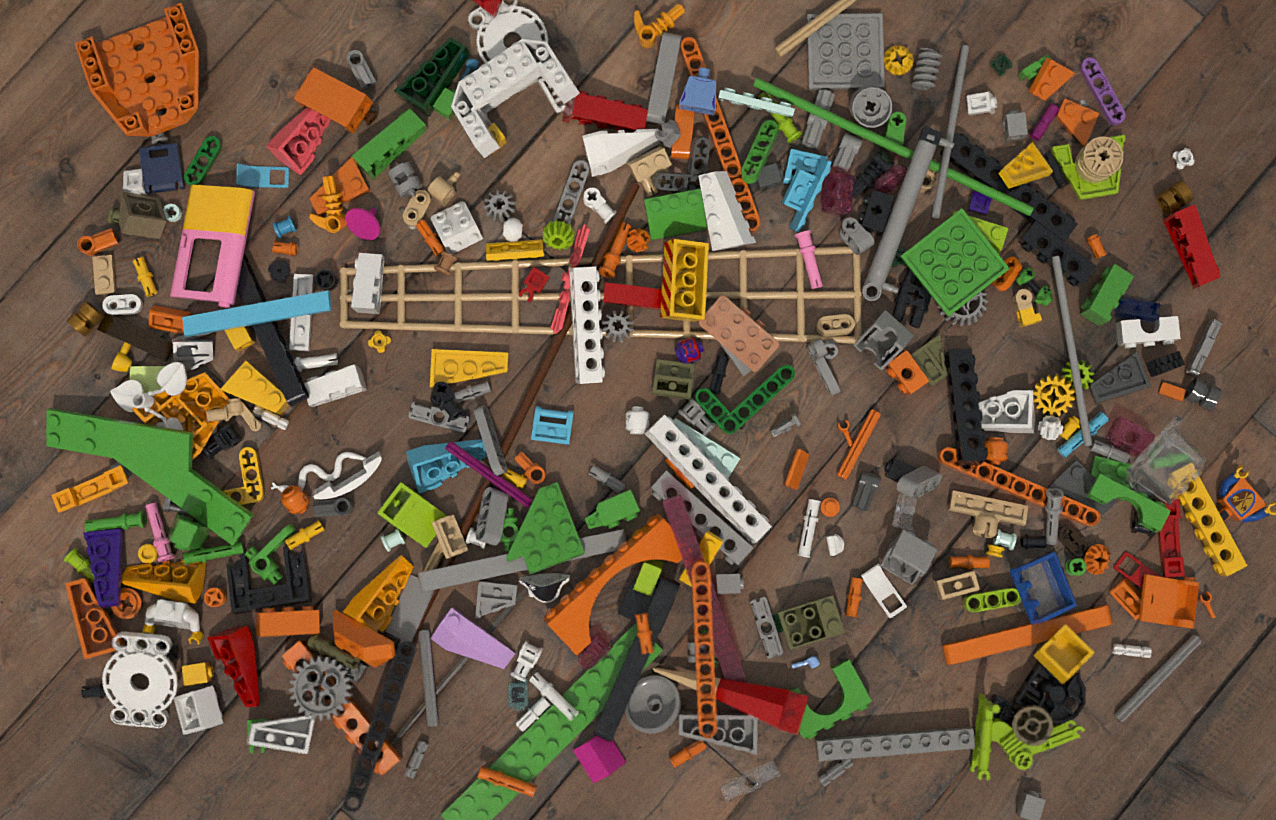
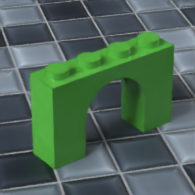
M845 659L831 667L842 691V698L838 707L829 713L821 714L812 711L807 705L799 730L803 739L815 737L820 729L824 728L827 730L833 727L835 721L839 719L843 721L850 718L852 712L857 709L860 712L868 708V703L872 702L849 659ZM797 686L789 690L801 694Z

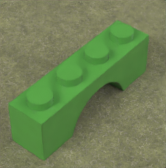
M1103 473V475L1098 474L1095 477L1086 497L1102 505L1107 504L1112 499H1124L1135 507L1138 513V524L1155 533L1161 531L1171 512L1164 503L1159 501L1153 502L1148 499L1149 496L1145 493L1132 491L1131 486L1123 482L1119 484L1113 481L1114 478L1106 473Z

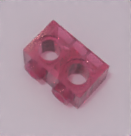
M839 172L828 174L824 178L821 212L830 215L851 214L854 176Z

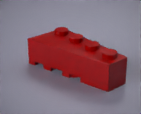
M1191 205L1163 219L1162 221L1193 289L1220 278V269L1214 260L1196 205Z

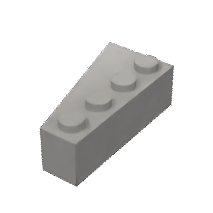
M679 711V735L757 755L758 719L741 711H716L717 732L712 738H704L699 732L697 711ZM706 723L703 725L702 730L709 732L713 726Z

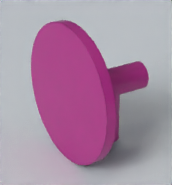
M352 208L347 212L345 216L347 226L357 237L364 240H374L380 234V224L374 217L377 214L376 209L371 208L367 211L362 208Z

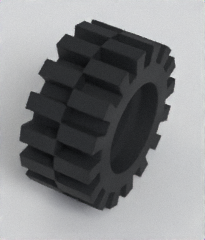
M1180 351L1146 363L1151 377L1185 365Z

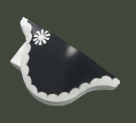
M542 573L520 577L519 582L528 588L529 597H534L540 602L548 603L557 599L562 586L570 580V575Z

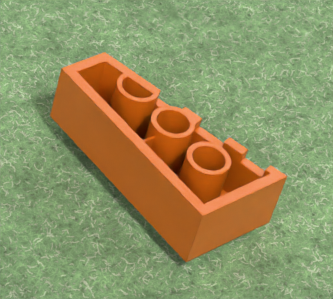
M83 578L65 583L84 659L117 651L113 647L112 642L119 632L105 607L98 605L96 592L90 580ZM119 637L118 643L121 646H126L122 637Z

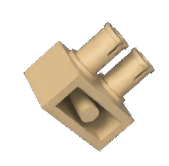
M661 146L626 163L634 180L642 183L647 197L652 196V192L654 194L658 193L657 188L652 185L651 177L656 172H670L668 168L672 165L665 149ZM661 178L662 182H669V180Z

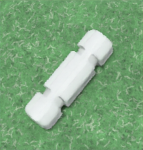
M258 405L253 409V415L261 417V419L275 426L277 425V427L286 430L289 425L288 420L280 418V416L264 410V408Z
M1113 644L1112 652L1118 655L1150 658L1152 649L1150 647L1141 648V646Z

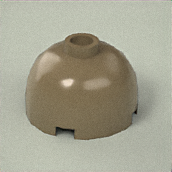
M1026 705L1015 714L1013 731L1017 739L1030 746L1041 745L1049 739L1053 731L1052 718L1042 707Z

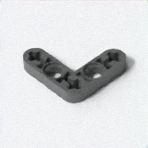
M696 136L692 139L687 173L656 172L651 179L652 185L657 189L686 192L701 189L699 175L707 174L710 151L709 140L702 136ZM704 143L703 147H697V144ZM697 159L702 161V166L699 169L694 167ZM677 177H681L683 181L679 187H676L674 184ZM663 178L669 180V183L661 182L660 184L658 183V179ZM688 181H699V184H696L695 186L692 184H688Z

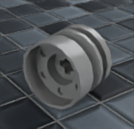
M866 85L853 93L849 109L851 115L859 124L875 128L883 125L889 119L892 113V102L884 90L876 86ZM868 101L871 103L874 102V104L872 105V110H869L868 108L865 109Z

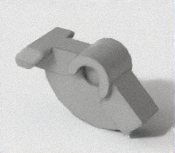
M795 413L791 415L792 419L790 421L787 419L770 431L774 438L781 433L784 434L791 430L794 424L797 427L801 425Z

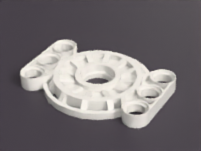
M503 0L495 18L481 7L470 13L468 21L473 29L478 30L477 48L485 64L487 60L482 53H486L488 59L492 60L497 54L508 49L504 46L503 39L509 33H517L521 39L542 41L541 37L545 35V41L548 43L547 30L541 19L531 10L517 6L518 0H515L510 6L506 5ZM522 11L530 14L532 18L522 14ZM474 16L482 17V22L479 25L472 23ZM536 20L539 22L543 30L539 31V28L535 23ZM480 37H483L484 47L482 48L480 47ZM540 76L539 78H537L535 81H533L532 83H530L529 85H527L526 87H524V88L521 89L520 91H522V90H524L525 88L529 87L530 85L534 84L535 82H537L539 79H541V78H543V77Z
M120 632L112 642L113 647L118 652L107 662L102 677L105 693L115 706L111 711L110 718L112 722L119 725L162 728L169 720V713L165 708L174 699L178 688V676L175 667L169 658L165 656L172 647V641L164 635ZM118 638H125L128 644L121 646L118 643ZM139 639L145 640L147 647H140L137 641ZM157 642H165L167 649L162 650L158 648ZM116 659L117 662L114 666L109 667L111 662ZM107 673H110L109 683H107ZM136 673L145 674L149 679V686L146 689L137 688L131 681L132 675ZM109 688H111L112 693L114 694V696H115L116 698L113 697V695L111 694ZM168 694H170L171 697L166 703L165 699L168 696ZM117 710L123 711L125 718H118L115 712ZM136 712H141V713H143L144 716H145V719H144V720H138V719H136L135 713H136ZM161 714L164 717V721H156L154 715Z

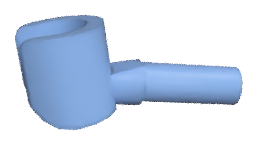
M813 655L806 660L791 665L792 668H797L809 664L811 669L820 665V662Z

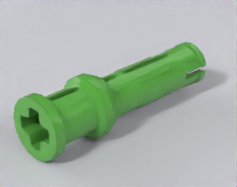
M139 511V513L134 514L123 513L117 517L85 520L84 525L86 532L114 528L129 530L130 527L140 526L145 528L147 520L145 512Z

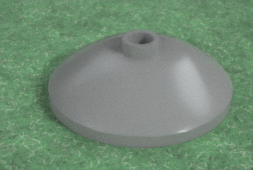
M653 675L640 679L625 710L627 720L635 729L643 733L652 734L667 729L675 721L680 711L681 698L679 691L670 680L662 676Z

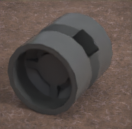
M1195 377L1187 387L1184 399L1194 404L1199 402L1200 407L1211 411L1217 404L1222 390L1212 384L1207 386L1206 381Z

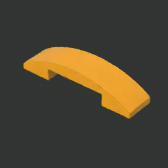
M123 465L104 472V474L72 488L64 489L51 496L58 513H61L118 490L129 484Z

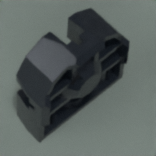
M1037 660L1013 697V700L1022 707L1026 705L1041 707L1044 703L1049 707L1047 712L1052 718V723L1063 724L1076 718L1086 703V687L1077 672L1062 684ZM1042 675L1045 678L1039 682L1037 689L1035 690L1032 687H1034L1037 684V682L1040 679V676ZM1044 691L1049 692V699H1045ZM1069 697L1079 703L1077 710L1074 712L1064 706L1068 702Z

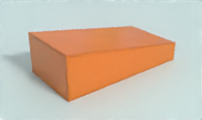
M1165 382L1161 383L1158 394L1177 401H1183L1186 389Z

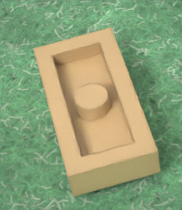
M114 256L92 257L95 294H117Z

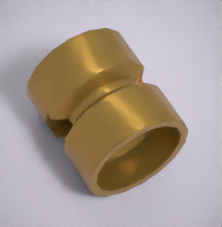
M1178 181L1170 186L1169 190H1164L1157 195L1156 201L1160 209L1170 216L1180 210V206L1184 207L1193 201L1194 197L1189 187L1184 182Z
M85 300L78 307L79 312H74L67 319V322L86 337L93 330V325H98L104 318V315Z

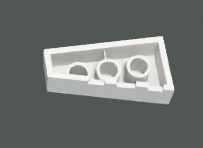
M716 171L699 175L712 251L756 243L754 236H751L749 232L750 226L748 221H745L741 211L743 209L736 200V192L727 171Z

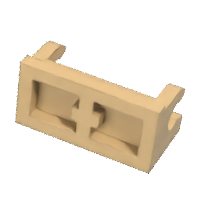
M449 515L432 522L446 559L468 551L455 515Z

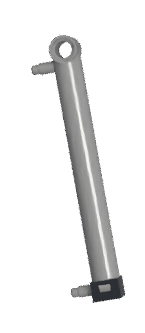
M926 126L921 130L911 162L865 283L861 289L862 296L868 301L879 299L882 289L891 293H898V287L885 281L931 160L938 145L951 149L954 147L953 142L942 138L943 133ZM869 286L876 288V294L872 297H869L866 293Z

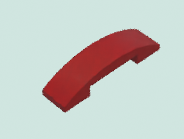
M1159 500V502L1167 506V509L1171 510L1161 531L1158 532L1159 553L1164 577L1185 576L1184 558L1181 557L1178 522V519L1181 518L1180 500Z

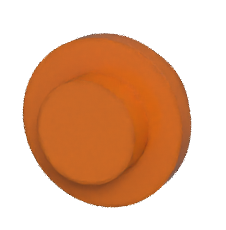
M826 498L822 501L820 509L825 516L833 517L838 514L840 505L836 499Z

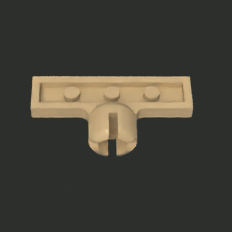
M953 490L950 497L949 511L974 516V534L980 537L981 534H984V538H993L997 534L1000 521L1025 526L1028 506Z

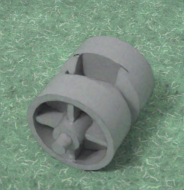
M397 162L395 167L388 172L392 183L397 184L395 188L401 198L409 195L414 197V193L422 187L418 177L413 176L415 171L410 162L401 164Z

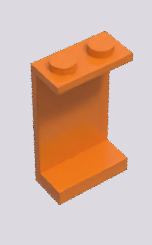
M314 67L306 75L305 81L293 98L300 106H306L333 120L352 134L356 132L373 104V101L366 94Z

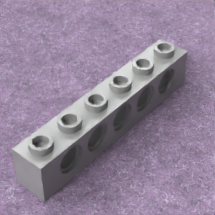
M665 471L651 487L653 490L651 494L659 501L663 499L667 503L665 507L673 514L678 512L682 516L680 520L688 527L692 525L696 528L695 533L701 539H703L707 530L710 531L712 527H718L720 530L718 537L722 538L724 542L728 539L732 540L735 544L733 550H726L724 542L719 548L725 554L723 558L731 565L734 563L739 565L753 549L748 542L669 472ZM673 488L676 490L677 496L675 499H669L666 496L668 489ZM683 501H688L691 504L689 512L681 510L680 505ZM697 514L705 516L706 521L703 525H698L695 522Z

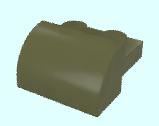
M657 359L652 395L690 400L695 364Z

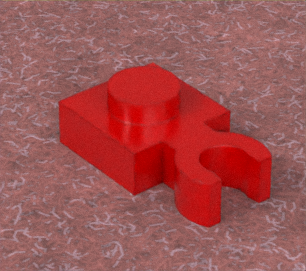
M533 267L523 282L527 288L519 292V297L521 298L523 294L528 293L530 297L527 302L531 303L534 299L533 293L536 291L540 294L550 277Z

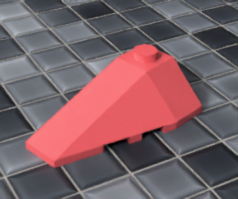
M307 107L283 127L266 147L280 162L297 174L302 175L313 162L314 152L317 146L321 144V136L324 129L328 128L331 119Z

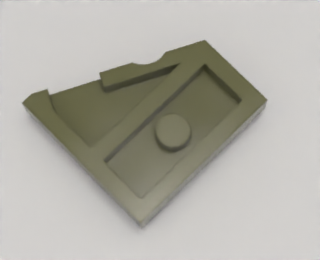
M940 335L911 354L928 378L930 387L948 376L944 364L945 358L944 352H942Z

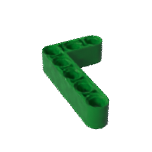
M790 365L780 367L731 413L709 389H699L695 394V401L724 434L732 435L793 380L795 370ZM782 370L790 372L791 376L789 379L782 378ZM767 383H774L777 387L776 391H768ZM704 392L709 396V400L701 402L698 399V395ZM753 396H761L763 400L762 404H754L752 400ZM719 407L722 413L718 417L713 416L711 409ZM746 408L749 413L748 417H740L738 414L739 409ZM732 421L735 426L734 430H726L724 423Z

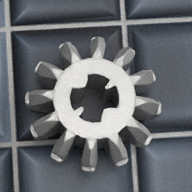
M499 189L496 190L495 196L490 192L489 196L491 199L485 198L484 200L488 204L484 206V210H489L486 215L488 217L493 215V221L500 217L501 222H504V216L507 219L511 218L509 212L515 213V209L512 207L516 206V202L511 201L513 195L507 196L506 190L500 195ZM499 202H502V209L496 207Z
M614 310L612 311L613 317L609 314L606 315L609 321H602L603 325L608 326L602 328V332L609 331L605 336L607 339L613 336L612 342L615 343L616 338L619 337V341L622 343L623 335L629 339L630 335L627 332H634L633 328L628 327L634 325V321L627 322L630 318L629 314L623 318L624 311L621 310L619 316H617ZM616 322H620L623 329L619 328V331H616L613 324L617 325Z

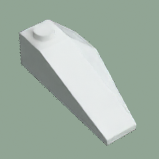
M639 129L633 133H625L624 130H618L617 133L609 134L607 131H598L583 135L584 147L592 177L609 173L661 144V141L656 139L655 132L659 130Z
M1013 390L1007 392V394L990 397V399L979 402V410H982L983 414L981 426L984 431L1034 433L1035 410L1034 393L1032 390ZM969 405L963 406L966 410H970ZM965 422L967 428H973L969 422Z

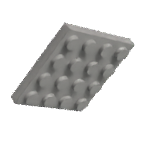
M883 13L838 14L807 37L808 90H857L866 85L876 86L880 89L885 88ZM807 14V23L820 14Z

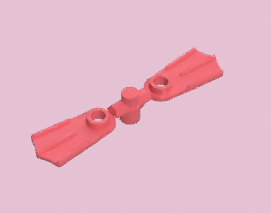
M586 224L581 229H578L574 253L569 260L572 267L569 268H576L579 265L590 232V228ZM569 268L568 272H564L561 280L565 281L563 286L565 291H562L559 295L560 304L556 309L551 329L555 334L563 328L570 299V290H568L570 288Z

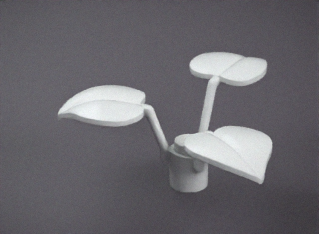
M171 363L161 369L157 376V383L162 387L159 390L144 393V388L139 381L128 380L110 391L115 401L124 410L133 412V407L145 408L146 412H150L162 419L163 422L157 423L156 426L183 431L182 424L177 418L172 417L167 420L164 416L150 408L154 403L153 395L166 390L169 395L175 396L184 391L187 384V376L183 363Z

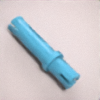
M1099 412L1088 422L1091 435L1094 436L1097 430L1109 421L1104 413ZM1082 429L1057 448L1064 458L1084 442Z

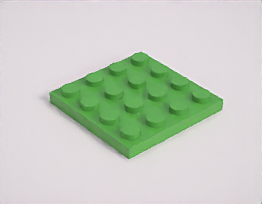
M962 208L900 256L947 317L1010 269Z

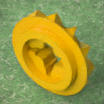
M901 45L892 46L884 54V66L888 72L894 75L907 73L914 62L913 53L909 51L908 47L905 48ZM896 54L899 57H905L901 61V64H899V62H893V60H895Z

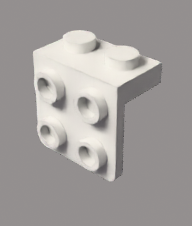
M464 201L431 217L432 223L447 253L450 255L483 239Z

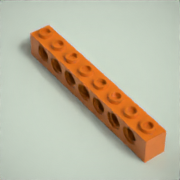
M304 640L298 641L282 655L284 665L289 670L293 669L295 673H299L297 666H299L301 658L309 663L310 658L314 657L316 661L318 658L308 648ZM333 675L329 678L330 684L335 686L336 678ZM319 685L318 688L321 689V692L324 691L322 685ZM308 691L309 695L313 698V693ZM348 696L347 699L350 703L343 704L346 708L343 714L340 713L338 716L332 713L333 723L338 729L342 728L346 732L345 737L351 744H356L360 754L364 745L361 735L363 733L368 734L372 721L353 698ZM325 697V702L327 705H331L332 698L327 699ZM350 718L357 720V728L349 726ZM372 739L368 746L371 750L379 747V743L377 740ZM385 739L382 748L383 757L378 759L374 771L382 776L402 759L401 755L387 739Z

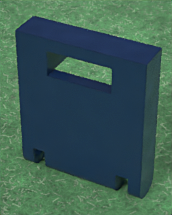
M173 143L139 148L146 194H151V186L154 193L178 190L176 182H179L180 189H185L179 144ZM168 150L169 156L153 158L152 152Z

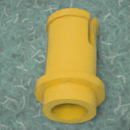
M1075 416L1068 418L1069 421L1063 426L1062 434H1059L1066 441L1077 428H1081L1080 420Z
M509 468L502 475L505 480L516 485L518 489H523L528 480L524 474L520 475Z

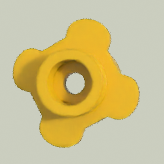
M377 330L368 341V345L376 348L379 353H383L387 344L391 343V338L384 336L380 330Z

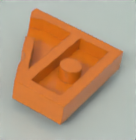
M1046 58L1028 92L1045 101L1074 75V72L1052 59Z
M1064 99L1056 118L1061 124L1065 125L1066 130L1071 135L1075 136L1080 142L1079 145L1084 147L1088 142L1099 113Z

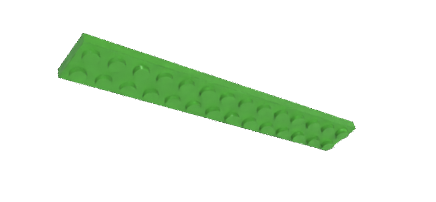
M637 623L562 695L565 700L579 711L576 717L573 715L574 719L572 721L553 704L489 769L500 770L503 774L530 783L604 710L637 635ZM656 642L653 646L654 652L650 653L644 669L663 651ZM478 778L441 816L445 820H492L520 792L500 785L495 786L492 782Z

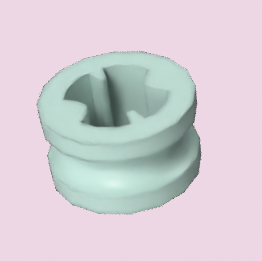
M168 204L163 208L168 221L177 222L180 220L182 212L178 206ZM174 208V211L177 213L175 216L172 215L173 217L170 218L168 211H172V209Z

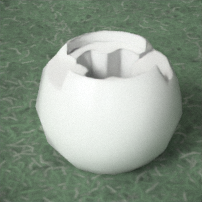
M509 218L504 222L503 236L506 240L514 242L521 238L523 224L520 223V220Z

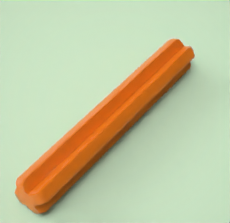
M870 410L837 473L840 478L846 480L881 416L878 411Z

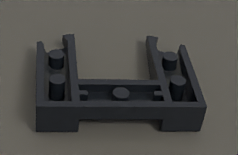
M283 547L287 584L253 590L251 588L245 554L239 556L242 561L231 567L228 563L226 566L231 612L233 614L253 612L257 609L312 602L304 553L300 552V556L289 553L290 549L288 547Z

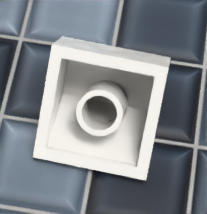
M213 686L174 697L183 735L223 724L222 712L219 709L217 693Z

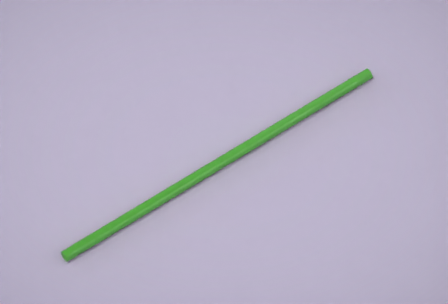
M758 77L756 78L754 87L909 160L912 159L913 150ZM931 160L928 169L939 173L941 163ZM948 167L947 178L1028 216L1031 215L1034 207Z

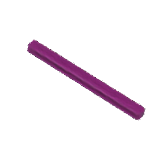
M448 442L445 447L448 452L530 509L534 501L531 497L500 475L496 476L489 467L454 442Z

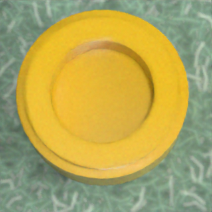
M144 544L138 550V557L144 563H153L158 558V552L153 544Z

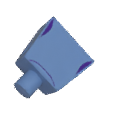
M699 68L697 77L689 76L680 99L679 109L714 116L716 109V81L709 79V69Z

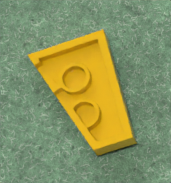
M1032 142L998 174L1007 187L1012 188L1047 177L1053 170Z

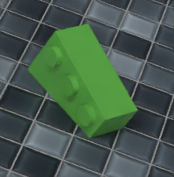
M1116 264L1105 267L1100 275L1103 278L1099 283L1096 282L1090 291L1093 294L1089 299L1086 298L1081 305L1083 310L1080 315L1098 326L1111 320L1112 316L1110 314L1112 310L1118 307L1120 297L1125 294L1134 277Z

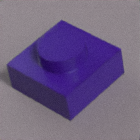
M973 191L968 211L987 215L992 198Z

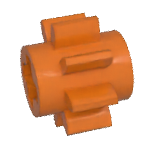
M638 228L628 232L630 237L627 238V245L631 250L642 252L649 248L647 243L650 242V236L647 231Z

